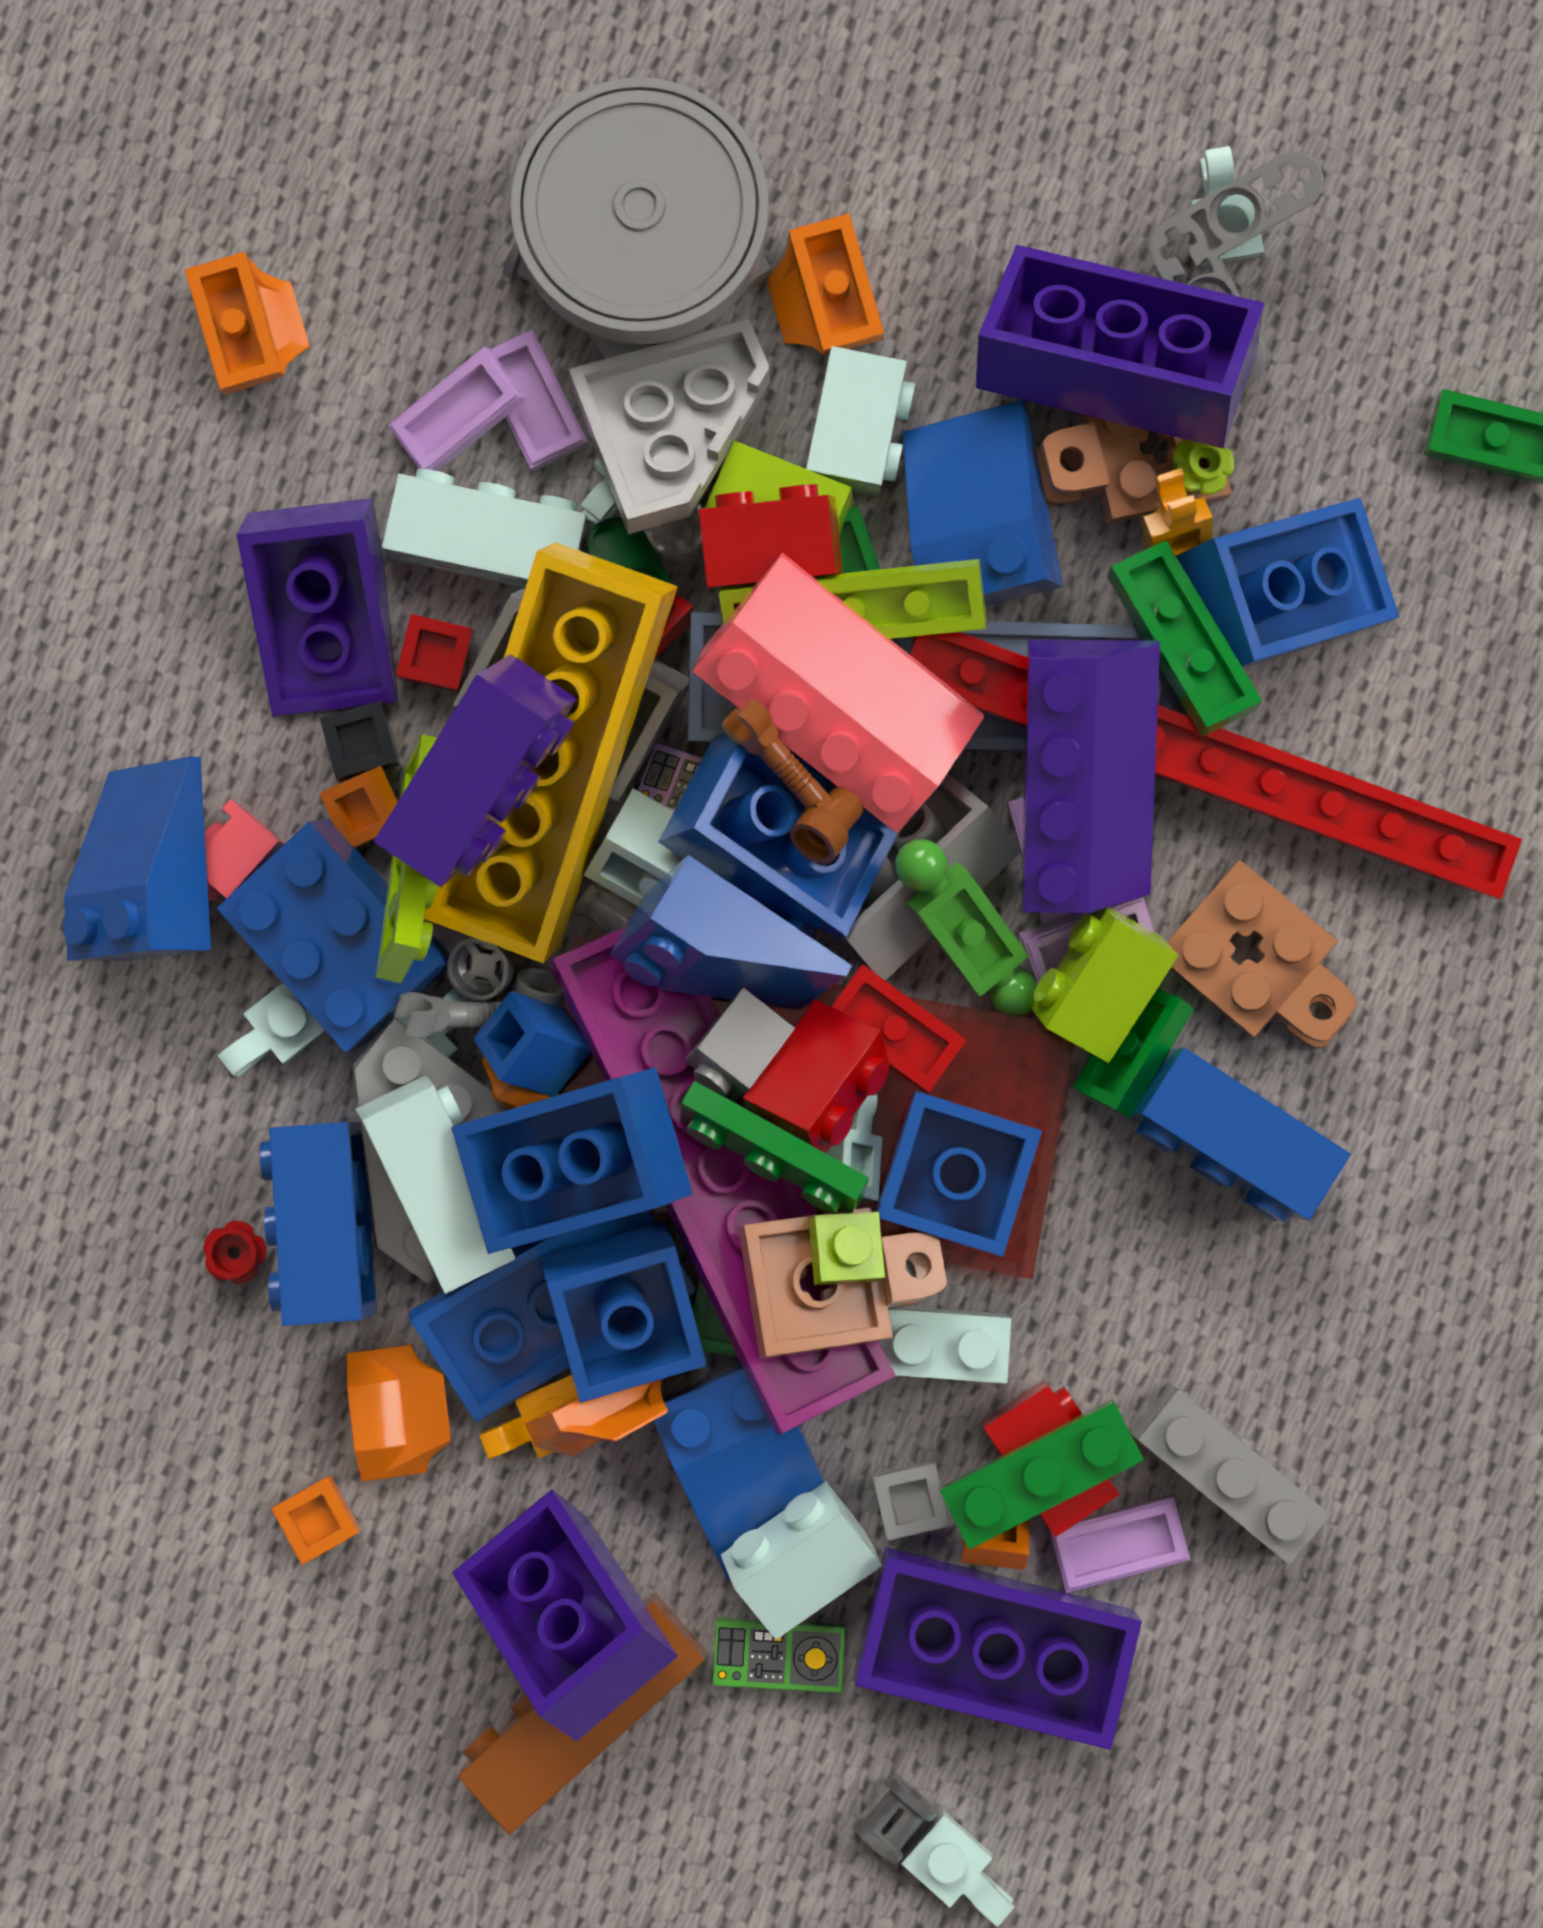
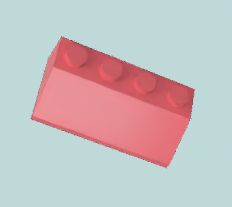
M782 552L744 600L736 607L730 617L703 647L692 672L740 710L751 699L762 704L769 712L772 723L778 730V738L784 745L837 787L846 788L853 792L860 799L865 809L894 832L898 833L940 785L984 719V714L895 642L875 629V626L865 618L860 617L844 604L839 597L829 592L814 577Z

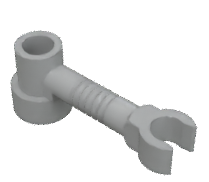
M526 968L520 970L516 975L512 988L513 992L543 1001L552 1006H561L564 995L554 974L541 969ZM406 992L400 995L394 1017L401 1019L410 1018L405 1032L406 1035L427 1037L432 1033L442 1032L446 1027H483L502 1001L445 1002L439 997H429L417 992Z

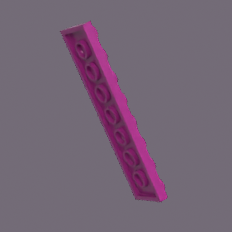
M624 927L553 958L549 966L605 1081L654 1067L657 1069L693 1195L669 1203L665 1207L774 1433L779 1435L896 1375L880 1342L760 1360L738 1229L747 1224L817 1215L813 1205L802 1197L803 1189L781 1176L777 1182L767 1180L746 1167L743 1163L745 1156L725 1145H722L719 1150L707 1147L686 1132L688 1125L680 1121L681 1103L693 1082L696 1081L693 1076L696 1069L684 1060L719 1016V1012L711 997L662 990L658 986L642 984L629 976L623 968V963L610 955V952L626 928ZM747 1092L736 1101L726 1094L725 1098L746 1109L743 1097ZM808 1265L806 1266V1276L799 1280L802 1292H809L812 1300L821 1301V1292L831 1288V1284L814 1285L813 1266Z

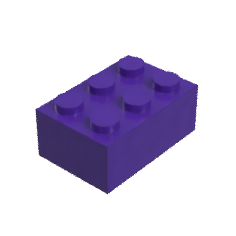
M512 654L476 674L373 842L440 887L459 872L468 877L480 861L485 863L491 857L502 841L506 830L500 827L498 823H502L514 807L519 810L539 782L540 776L532 771L534 766L537 768L548 753L553 756L569 735L575 722L566 716L577 698Z
M553 1489L452 1572L538 1715L576 1742L678 1657L589 1519Z

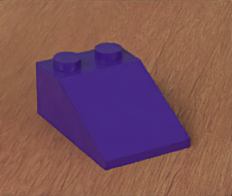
M373 498L247 513L236 536L272 717L358 707L381 701L383 704L397 702L398 691L384 558Z

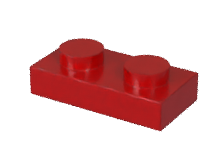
M863 964L831 1006L880 1030L890 1067L927 1094L967 1041Z

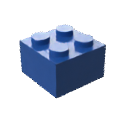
M914 1091L910 1098L875 1212H879V1218L1003 1257L1042 1130Z
M664 1221L539 1257L580 1403L707 1366L677 1251Z

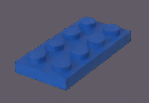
M650 1210L520 1245L512 1250L516 1258L515 1260L446 1294L442 1291L408 1311L410 1322L475 1422L480 1421L569 1368L539 1257L655 1224L657 1222ZM679 1259L689 1296L695 1293L697 1289Z

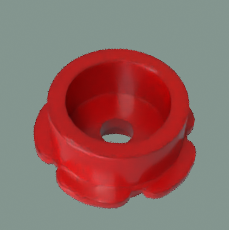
M230 1221L222 1229L214 1228L207 1235L203 1245L206 1257L205 1266L208 1272L219 1281L229 1279L234 1284H242L252 1280L258 1274V1265L264 1263L266 1259L267 1248L264 1239L261 1236H256L253 1233V1227L243 1221ZM233 1246L238 1247L241 1251L237 1259H233L229 1255V1250Z

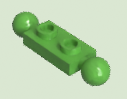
M915 839L906 843L896 856L895 871L903 885L911 890L920 891L907 904L968 986L979 997L989 990V999L993 1007L999 1013L1008 1017H1020L1029 1013L1035 1003L1034 992L1037 982L1032 973L1024 968L1017 967L1029 955L970 873L957 861L947 868V858L944 851L933 841Z

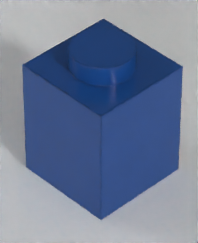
M513 991L508 993L473 1038L500 1081L551 1097L559 1093L591 1053L583 1035L565 1009Z

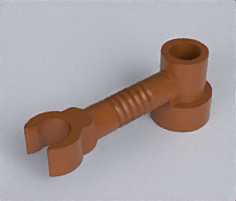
M751 699L742 710L736 707L722 723L727 736L738 745L744 746L749 753L759 755L768 767L773 769L777 777L782 779L783 783H786V787L790 788V791L794 793V796L805 807L802 811L803 815L790 830V838L793 845L804 857L818 864L831 863L848 843V831L863 814L864 808L860 799L853 792L842 787H835L828 794L816 779L812 778L810 773H807V769L803 768L799 760L795 759L793 754H790V750L778 738V730L773 725L769 712L758 701Z

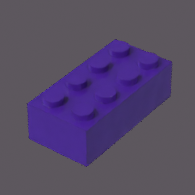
M1016 245L978 334L976 388L1224 449L1256 359L1265 303Z
M884 1546L881 1558L882 1566L878 1570L853 1671L855 1686L1111 1750L1142 1620L1133 1609Z

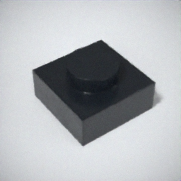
M381 701L320 718L334 774L339 782L349 780L378 766L385 770L401 765L385 705Z

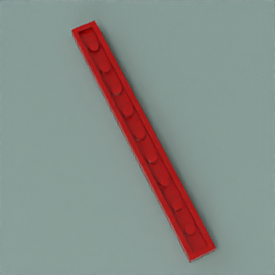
M961 632L914 636L909 655L980 712L1026 728L1027 656ZM1160 705L1157 706L1155 776L1490 899H1502L1522 842L1521 838L1222 728L1201 737L1190 716Z

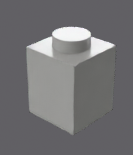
M743 988L728 1002L684 1061L696 1069L693 1076L698 1083L723 1097L728 1094L736 1101L752 1087L795 1028Z

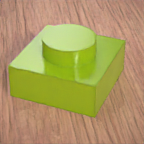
M879 1212L815 1215L808 1219L814 1285L873 1282L885 1278Z

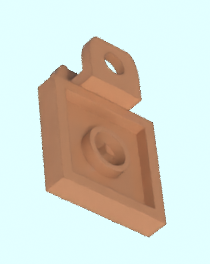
M1080 414L1082 425L1055 431L1047 436L1041 445L1036 448L1046 503L1049 505H1064L1092 499L1099 494L1106 524L1153 514L1161 507L1156 490L1155 477L1173 471V453L1176 446L1183 439ZM1148 433H1155L1159 439L1167 442L1169 450L1163 455L1164 463L1156 464L1152 454L1142 455L1140 445L1148 440ZM1205 458L1199 459V466L1202 469H1207L1209 462ZM1061 463H1063L1068 468V470L1064 469ZM1227 477L1226 486L1216 494L1203 495L1186 491L1187 497L1193 495L1194 499L1204 497L1206 503H1211L1228 498L1232 491Z
M1240 859L1167 942L1179 955L1170 971L1252 1040L1259 1035L1274 1017V1020L1299 1041L1310 1047L1322 1049L1327 1046L1347 1023L1356 1009V999L1350 989L1320 964L1337 945L1338 940ZM1251 934L1256 935L1261 939L1258 950L1264 956L1263 959L1257 964L1249 959L1245 960L1241 965L1235 963L1231 957L1234 955L1236 948L1230 942L1231 939L1236 935L1245 939ZM1316 1003L1324 1004L1330 1009L1331 1017L1326 1020L1316 1019L1311 1014L1309 1007Z
M871 1208L856 1209L854 1213L871 1212ZM844 1211L836 1212V1214H847ZM815 1215L747 1224L740 1227L738 1231L760 1360L874 1343L893 1338L888 1312L889 1308L917 1303L939 1293L947 1285L939 1239L932 1234L921 1232L881 1237L885 1271L884 1279L873 1282L831 1284V1288L821 1292V1301H814L809 1292H802L799 1280L806 1276V1266L812 1265L808 1219ZM906 1263L911 1267L913 1276L908 1273Z

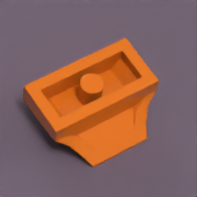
M850 213L788 230L786 253L777 268L766 279L784 344L814 347L822 355L830 354L832 346L851 349L884 340V330Z
M245 251L184 269L217 383L223 395L284 376L287 364L298 354L310 347L291 282L275 278L259 270Z
M413 1344L347 1353V1392L354 1452L361 1481L426 1473L430 1459L439 1450L451 1443L443 1372L428 1366L418 1359Z
M662 1379L580 1403L577 1395L525 1423V1426L535 1447L569 1456H575L602 1440L616 1442L667 1413L668 1408L663 1401L660 1391Z

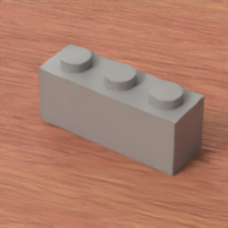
M1170 1383L1130 1431L1137 1440L1288 1565L1292 1564L1331 1516L1319 1504Z

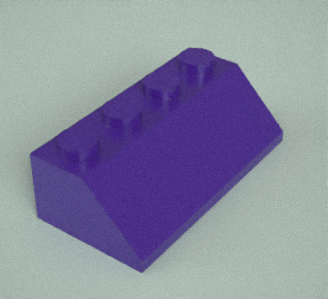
M1028 640L1022 859L1023 912L1091 913L1150 895L1159 641Z

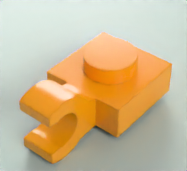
M1179 468L1156 476L1155 484L1161 507L1153 514L1143 517L1144 550L1166 540L1176 556L1211 540L1212 514L1204 497L1194 499L1193 495L1187 497L1182 469Z
M572 1374L515 1399L521 1416L480 1432L479 1437L488 1459L513 1450L529 1441L532 1442L538 1459L553 1453V1451L535 1447L525 1423L578 1395Z

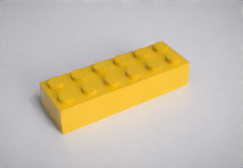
M557 542L536 552L504 658L512 654L577 698L566 716L575 723L557 752L553 756L548 753L537 768L534 766L532 771L540 776V780L526 802L519 810L514 807L508 817L502 823H498L500 827L506 830V833L491 857L485 863L480 861L468 877L459 872L442 887L438 886L431 907L425 909L424 919L544 963L561 946L678 586Z

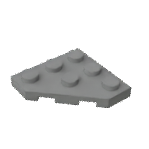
M749 319L569 369L570 386L628 534L690 517L729 452L733 440H736L769 385L770 367Z
M393 1015L389 1017L352 1065L358 1107L427 1075L435 1086L436 1091L448 1086L464 1119L459 1124L507 1111L495 1100L491 1089L422 1037L406 1035L407 1026ZM360 1120L366 1180L368 1181L372 1211L371 1219L374 1242L378 1249L429 1284L435 1274Z

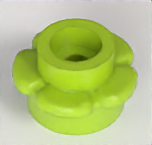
M1183 439L1176 446L1172 458L1173 470L1181 468L1184 473L1185 490L1194 494L1213 495L1221 491L1226 486V478L1232 475L1235 465L1230 449L1218 448ZM1200 458H1205L1209 462L1207 469H1202L1199 466L1198 461Z

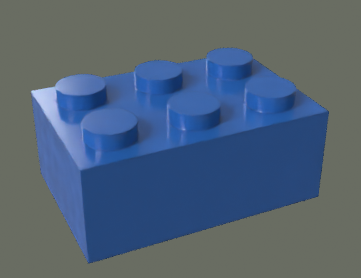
M330 819L308 821L217 907L219 912L344 1052L365 1046L375 1037L389 1017L395 1015L401 994L406 992L422 993L447 970V961L450 953L432 934L423 962L413 961L402 983L376 977L388 884L357 849L347 841Z
M1185 1047L1169 1051L1131 1116L1140 1122L1135 1130L1137 1135L1164 1152L1170 1150L1176 1153L1178 1148L1186 1151L1194 1157L1189 1168L1219 1187L1224 1185L1231 1188L1236 1183L1248 1191L1243 1202L1274 1222L1279 1220L1286 1224L1290 1218L1310 1221L1351 1156V1153Z
M656 1067L451 1127L488 1254L659 1208L693 1195Z
M360 1122L270 1127V1141H263L260 1144L262 1178L264 1181L272 1180L274 1206L266 1207L264 1212L265 1237L268 1246H277L278 1272H270L269 1301L272 1312L281 1311L282 1326L356 1321L377 1313L368 1181L366 1180Z

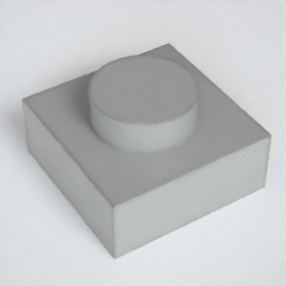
M935 1461L872 1475L887 1541L950 1527L945 1502L938 1489L941 1487Z

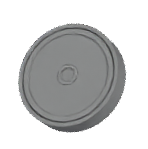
M642 77L622 78L589 87L562 102L546 116L527 141L515 169L511 188V221L523 267L531 283L547 304L562 318L589 334L610 341L641 345L663 343L691 335L707 327L726 313L743 295L759 267L767 238L769 205L767 183L759 155L748 135L731 114L706 95L690 87L672 81Z

